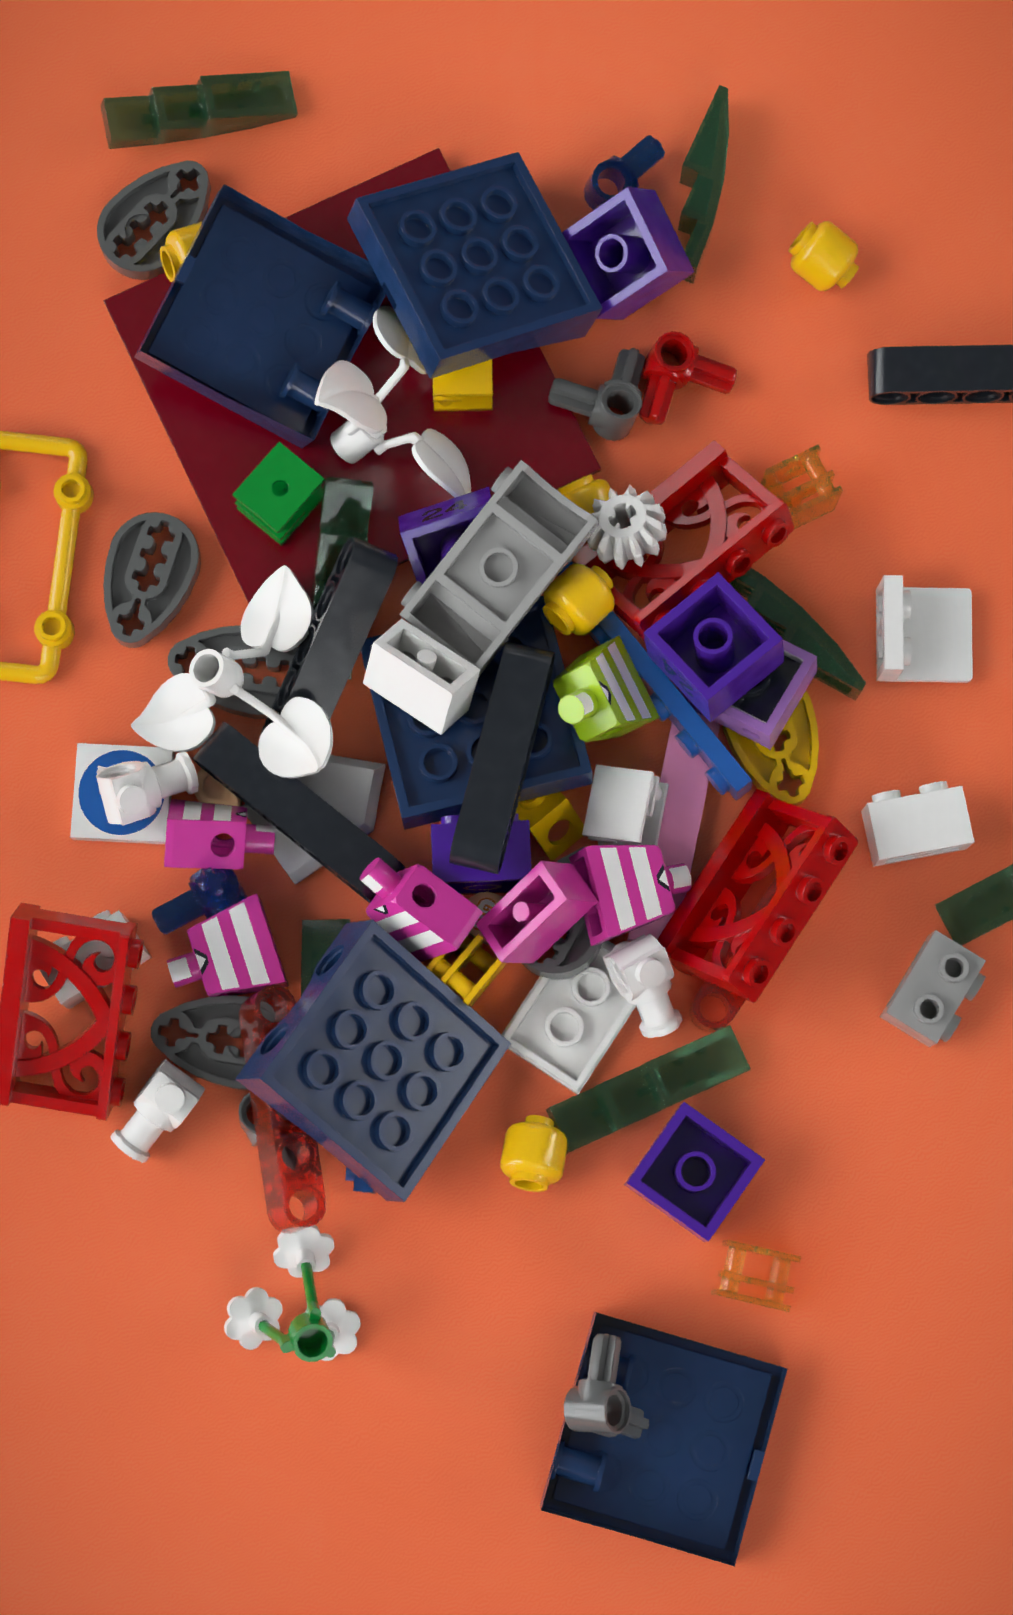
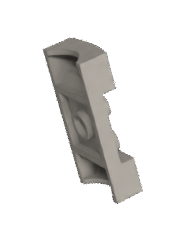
M522 460L513 470L507 467L501 473L491 488L495 494L423 584L417 581L401 601V605L405 607L400 613L403 619L479 668V676L506 644L509 635L566 563H570L599 526L598 520L562 495Z

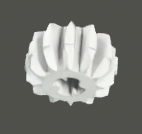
M629 485L623 495H618L610 487L608 493L609 500L594 499L592 506L595 513H591V515L598 520L599 526L588 538V545L593 551L597 550L598 557L604 564L614 559L616 566L623 570L628 560L634 559V562L642 567L644 562L643 555L647 553L658 556V551L660 550L658 542L666 540L667 529L665 524H663L666 517L663 507L655 504L653 495L648 490L637 496L636 489Z

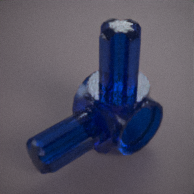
M648 135L621 158L613 155L608 160L598 164L584 187V198L588 206L595 210L615 196L605 194L598 185L599 179L606 178L613 181L617 186L618 193L626 187L639 188L638 179L664 158L665 151L662 148V144L651 135Z
M202 868L189 878L190 882L188 884L191 890L155 908L152 911V917L159 930L163 934H169L204 914L208 919L246 899L248 896L233 869Z

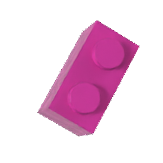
M540 861L476 923V926L501 963L533 964L599 901L573 864Z

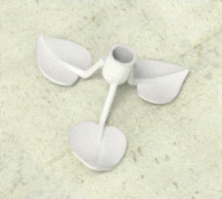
M381 306L373 315L375 334L382 345L392 355L400 359L399 367L376 395H374V389L369 378L354 364L339 360L328 368L320 381L314 404L330 409L347 419L343 425L331 434V444L336 453L343 460L351 464L359 461L372 449L378 455H381L389 448L407 443L414 444L412 454L419 466L429 477L455 498L471 493L470 474L462 453L452 441L434 429H426L421 436L416 432L384 440V434L387 432V415L381 402L407 372L409 366L413 367L420 374L424 375L427 372L394 309L390 306Z
M285 565L280 567L262 584L249 602L241 621L242 640L247 645L254 647V649L233 651L229 648H224L222 654L213 649H205L197 653L191 661L189 673L175 675L162 684L153 695L145 710L133 721L131 727L138 735L151 744L165 750L174 752L192 751L203 745L214 732L216 721L210 707L215 705L217 701L215 695L221 698L235 695L273 721L262 732L258 746L259 757L263 765L270 772L282 778L292 779L319 773L326 766L333 747V730L330 719L324 709L308 698L295 697L286 703L279 715L275 710L242 688L244 683L243 670L235 662L238 659L267 656L271 647L280 652H288L298 647L309 634L308 629L314 610L311 599L293 571Z

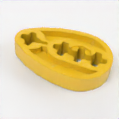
M807 691L803 694L780 735L785 734L787 740L781 746V751L776 752L774 747L770 750L722 725L732 754L752 779V783L757 789L768 792L774 798L796 806L803 803L811 791L817 770L819 752L817 721L813 704ZM784 768L792 780L800 779L802 785L797 788L796 796L790 797L787 790L779 791L777 785L783 780Z

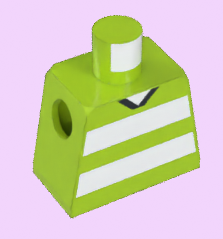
M616 636L578 656L553 680V686L560 698L558 704L559 715L565 722L573 725L579 739L584 742L618 738L660 718L620 636Z

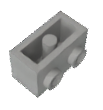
M937 930L933 931L927 936L881 1013L880 1018L928 1047L937 1044L939 1039L947 1042L961 1021V1017L955 1014L964 998L972 1001L986 976L979 973L986 960Z

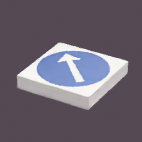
M77 743L70 838L72 840L165 845L171 796L162 799L161 807L156 808V812L151 817L124 826L121 824H110L107 820L96 775L97 770L127 761H146L152 767L174 760L175 752L160 747Z

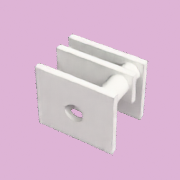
M596 765L582 835L587 836L589 840L598 841V845H657L669 784L659 782L660 777L654 776L652 771Z

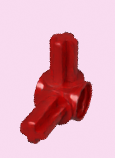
M676 331L664 333L658 338L645 359L643 377L648 381L643 396L642 407L638 413L639 417L647 424L662 425L666 420L674 391L685 387L688 381L723 394H729L735 384L737 370L734 367L698 355L699 347L695 346L685 334ZM667 352L674 355L679 366H670L665 363L660 353Z

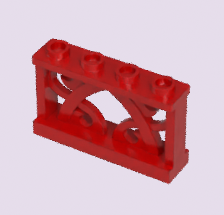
M714 440L650 492L653 495L655 504L663 507L666 517L663 524L666 526L667 534L674 528L691 530L710 524L709 540L702 559L679 564H659L664 554L665 545L663 540L658 542L660 548L658 556L650 554L646 560V553L643 555L645 562H643L642 567L637 565L634 559L628 560L623 570L616 566L614 559L604 564L599 559L597 550L593 551L588 543L577 552L571 561L574 564H583L589 568L598 566L609 575L611 580L616 576L630 580L623 594L614 586L611 589L615 602L613 611L637 632L645 642L644 632L717 572L728 583H731L737 577L743 576L748 572L752 564L764 554L782 544L794 530L795 526L787 504L781 498L774 496L732 460L726 450ZM730 483L741 494L724 501L721 490ZM742 507H755L761 510L753 519L746 513H734L728 516L730 512ZM697 511L698 515L689 517L691 514ZM745 521H749V522H748L747 524H745L741 529H739V526L741 525V523H743V522H745ZM644 583L647 584L646 596L650 603L641 609L635 605V597ZM661 593L657 598H655L651 602V599L655 594Z
M756 788L657 939L665 947L670 963L682 973L689 976H697L755 1003L857 847L858 839L836 817L825 816L774 798L770 793ZM789 826L796 827L785 839L782 838ZM812 836L808 843L798 845L802 840ZM776 869V893L769 904L760 911L740 920L742 914L740 901L752 883L763 879ZM729 946H731V952L734 957L726 968L725 958ZM714 949L711 962L704 960L703 958L708 950Z
M20 903L10 917L0 1001V1105L9 1106L10 1103L95 1116L98 1120L106 1121L113 1106H121L125 1092L126 1078L118 1077L120 1060L127 1061L131 1045L132 1033L124 1031L126 1015H133L138 988L137 986L130 985L132 968H139L143 953L144 941L136 939L138 923H122L40 909L41 906ZM44 931L75 936L66 951L58 945L37 936V932ZM92 940L105 942L114 953L113 966L104 970L96 965L95 959L101 951L90 954L82 964L75 958L79 948ZM53 968L59 971L56 979L48 986H41L34 979V971L36 970L45 971L48 978ZM69 979L86 999L96 1020L84 1033L60 1047L58 1036L52 1025L42 1016L28 1011L29 1003L41 1002L54 996L62 988L65 981ZM113 983L110 1002L102 986ZM30 1031L40 1032L47 1042L49 1051L43 1053V1041L38 1046L30 1045L26 1040L27 1033ZM106 1036L103 1056L98 1051L93 1050V1048ZM70 1064L72 1075L77 1080L84 1082L85 1078L82 1075V1068L91 1066L98 1072L99 1084L89 1092L77 1091L65 1080L62 1067ZM51 1071L55 1087L20 1081V1077Z

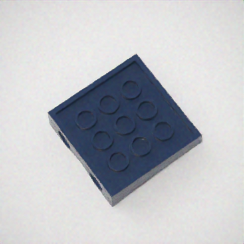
M519 152L358 197L355 199L347 217L356 238L430 379L509 353L585 337L603 309Z
M224 184L216 194L134 358L302 449L314 441L329 411L327 408L314 404L324 373L339 360L351 361L373 321L375 311L379 309L386 293L368 260L308 232Z
M544 596L539 597L509 635L507 641L555 652L552 676L519 802L590 785L593 782V772L585 742L579 739L573 725L565 722L558 712L560 698L553 686V680L565 668L554 627L543 612V607L546 605ZM381 635L366 638L361 655L365 672L373 642ZM505 645L479 676L469 710L442 735L370 689L404 830L439 822L443 816L460 814Z
M374 920L346 923L316 965L312 979L299 1001L286 1017L266 1035L238 1074L236 1080L316 1140L386 1201L405 1202L511 1043L469 1005L467 1006L455 992Z
M594 1312L573 1387L578 1386L579 1380L587 1379L593 1338L597 1334H610L619 1337L622 1343L616 1384L622 1386L627 1392L631 1406L643 1410L644 1418L649 1419V1428L643 1429L640 1438L636 1439L622 1434L608 1438L593 1432L573 1431L568 1427L564 1417L540 1503L541 1511L641 1538L735 1567L787 1368Z

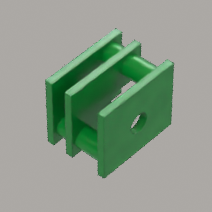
M278 442L232 496L237 499L235 502L237 510L282 546L328 492L320 486L325 479L282 443Z

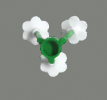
M312 1223L302 1224L297 1230L287 1229L282 1231L277 1238L278 1248L273 1253L274 1263L280 1268L288 1269L291 1276L303 1278L307 1309L304 1313L294 1318L289 1326L288 1334H284L280 1331L278 1322L283 1311L281 1302L275 1297H269L264 1289L252 1287L246 1292L245 1296H235L229 1301L227 1305L229 1318L224 1325L226 1335L233 1340H238L240 1345L248 1350L256 1349L262 1341L274 1340L279 1344L283 1353L294 1351L301 1360L307 1362L330 1361L338 1353L350 1354L357 1346L355 1333H357L361 1325L360 1317L356 1312L346 1310L345 1304L337 1298H330L322 1306L318 1305L313 1272L323 1271L330 1265L329 1254L334 1249L332 1236L327 1233H320L319 1228Z

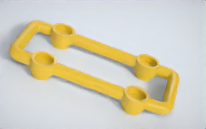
M0 431L1 450L69 457L67 474L61 476L54 486V497L62 512L48 610L41 613L34 625V633L43 646L40 664L36 666L0 662V680L43 684L50 681L56 675L61 650L71 644L75 635L74 625L66 615L80 513L85 512L91 506L94 493L91 485L85 478L88 462L87 452L84 446L77 440Z

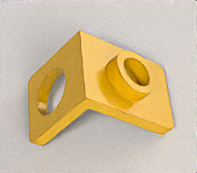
M561 792L518 803L516 813L519 814V820H529L530 832L550 860L556 859L583 837L584 824L568 799ZM560 820H568L569 829L566 835L560 840L549 841L548 834L551 827Z

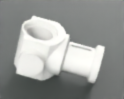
M185 751L177 753L174 760L152 767L146 761H127L97 770L96 775L108 823L121 824L122 826L151 817L156 812V808L161 807L163 798L184 791L188 794L198 792L199 787L196 769L190 756Z
M642 935L631 942H620L613 948L612 952L603 956L611 980L617 990L628 1003L636 1005L642 1020L639 1028L644 1037H662L679 1028L683 1020L679 1010L673 1008L667 993L671 989L672 983L670 979L674 978V970L665 947L653 935Z
M163 1060L134 1101V1106L137 1109L122 1130L117 1129L110 1136L111 1140L126 1155L134 1160L145 1163L150 1157L149 1149L164 1130L172 1132L184 1121L199 1101L205 1088L169 1061Z

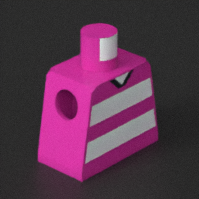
M171 799L167 817L164 867L243 869L244 853L274 855L276 826L246 824L248 808L242 806ZM226 833L232 836V838L222 840L216 835Z
M592 845L584 847L569 857L570 863L575 866L599 901L584 915L591 946L604 943L675 911V904L672 895L688 892L691 889V875L688 867L684 863L665 866L661 849L657 845Z
M378 857L365 868L360 876V880L376 893L366 908L367 916L380 925L420 962L457 950L483 913L464 896L419 864L396 872Z
M257 894L249 896L189 928L187 934L193 952L167 960L168 969L175 988L202 979L209 997L236 996L282 989L289 986L261 899Z

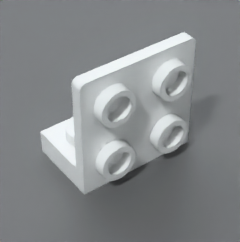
M884 575L876 588V681L970 682L973 678L971 590L968 588L903 587V575Z

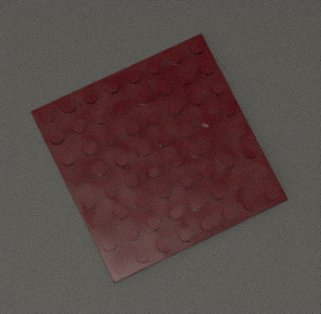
M437 148L285 217V219L368 260L347 220L355 199L446 173L450 169L440 149ZM165 273L103 300L248 603L262 584L276 570L285 565L295 574L311 599L312 606L317 604L337 558L350 537L358 538L397 554V566L409 561L400 535L398 516L455 498L429 477L419 466L412 454L414 444L407 443L389 448L381 455H378L372 449L356 463H348L336 453L330 440L331 434L343 425L347 419L329 409L314 441L301 449L134 358L172 283ZM385 295L380 307L390 306L393 308L387 295ZM372 321L350 363L366 374L372 383L374 395H376L397 370L400 359L392 355L382 345L375 334ZM540 347L513 352L492 359L493 410L434 411L433 378L430 379L428 374H420L411 366H409L407 372L381 402L387 415V432L384 434V440L416 432L421 436L426 429H434L452 441L462 453L470 474L471 492L489 487L493 496L495 493L491 488L497 478L507 467L513 470L521 460L556 490L584 476L593 475L601 471V467L573 412L551 405L548 402L550 389L556 378ZM278 442L282 443L321 475L325 481L320 486L328 492L282 546L237 510V505L235 504L237 499L232 496Z

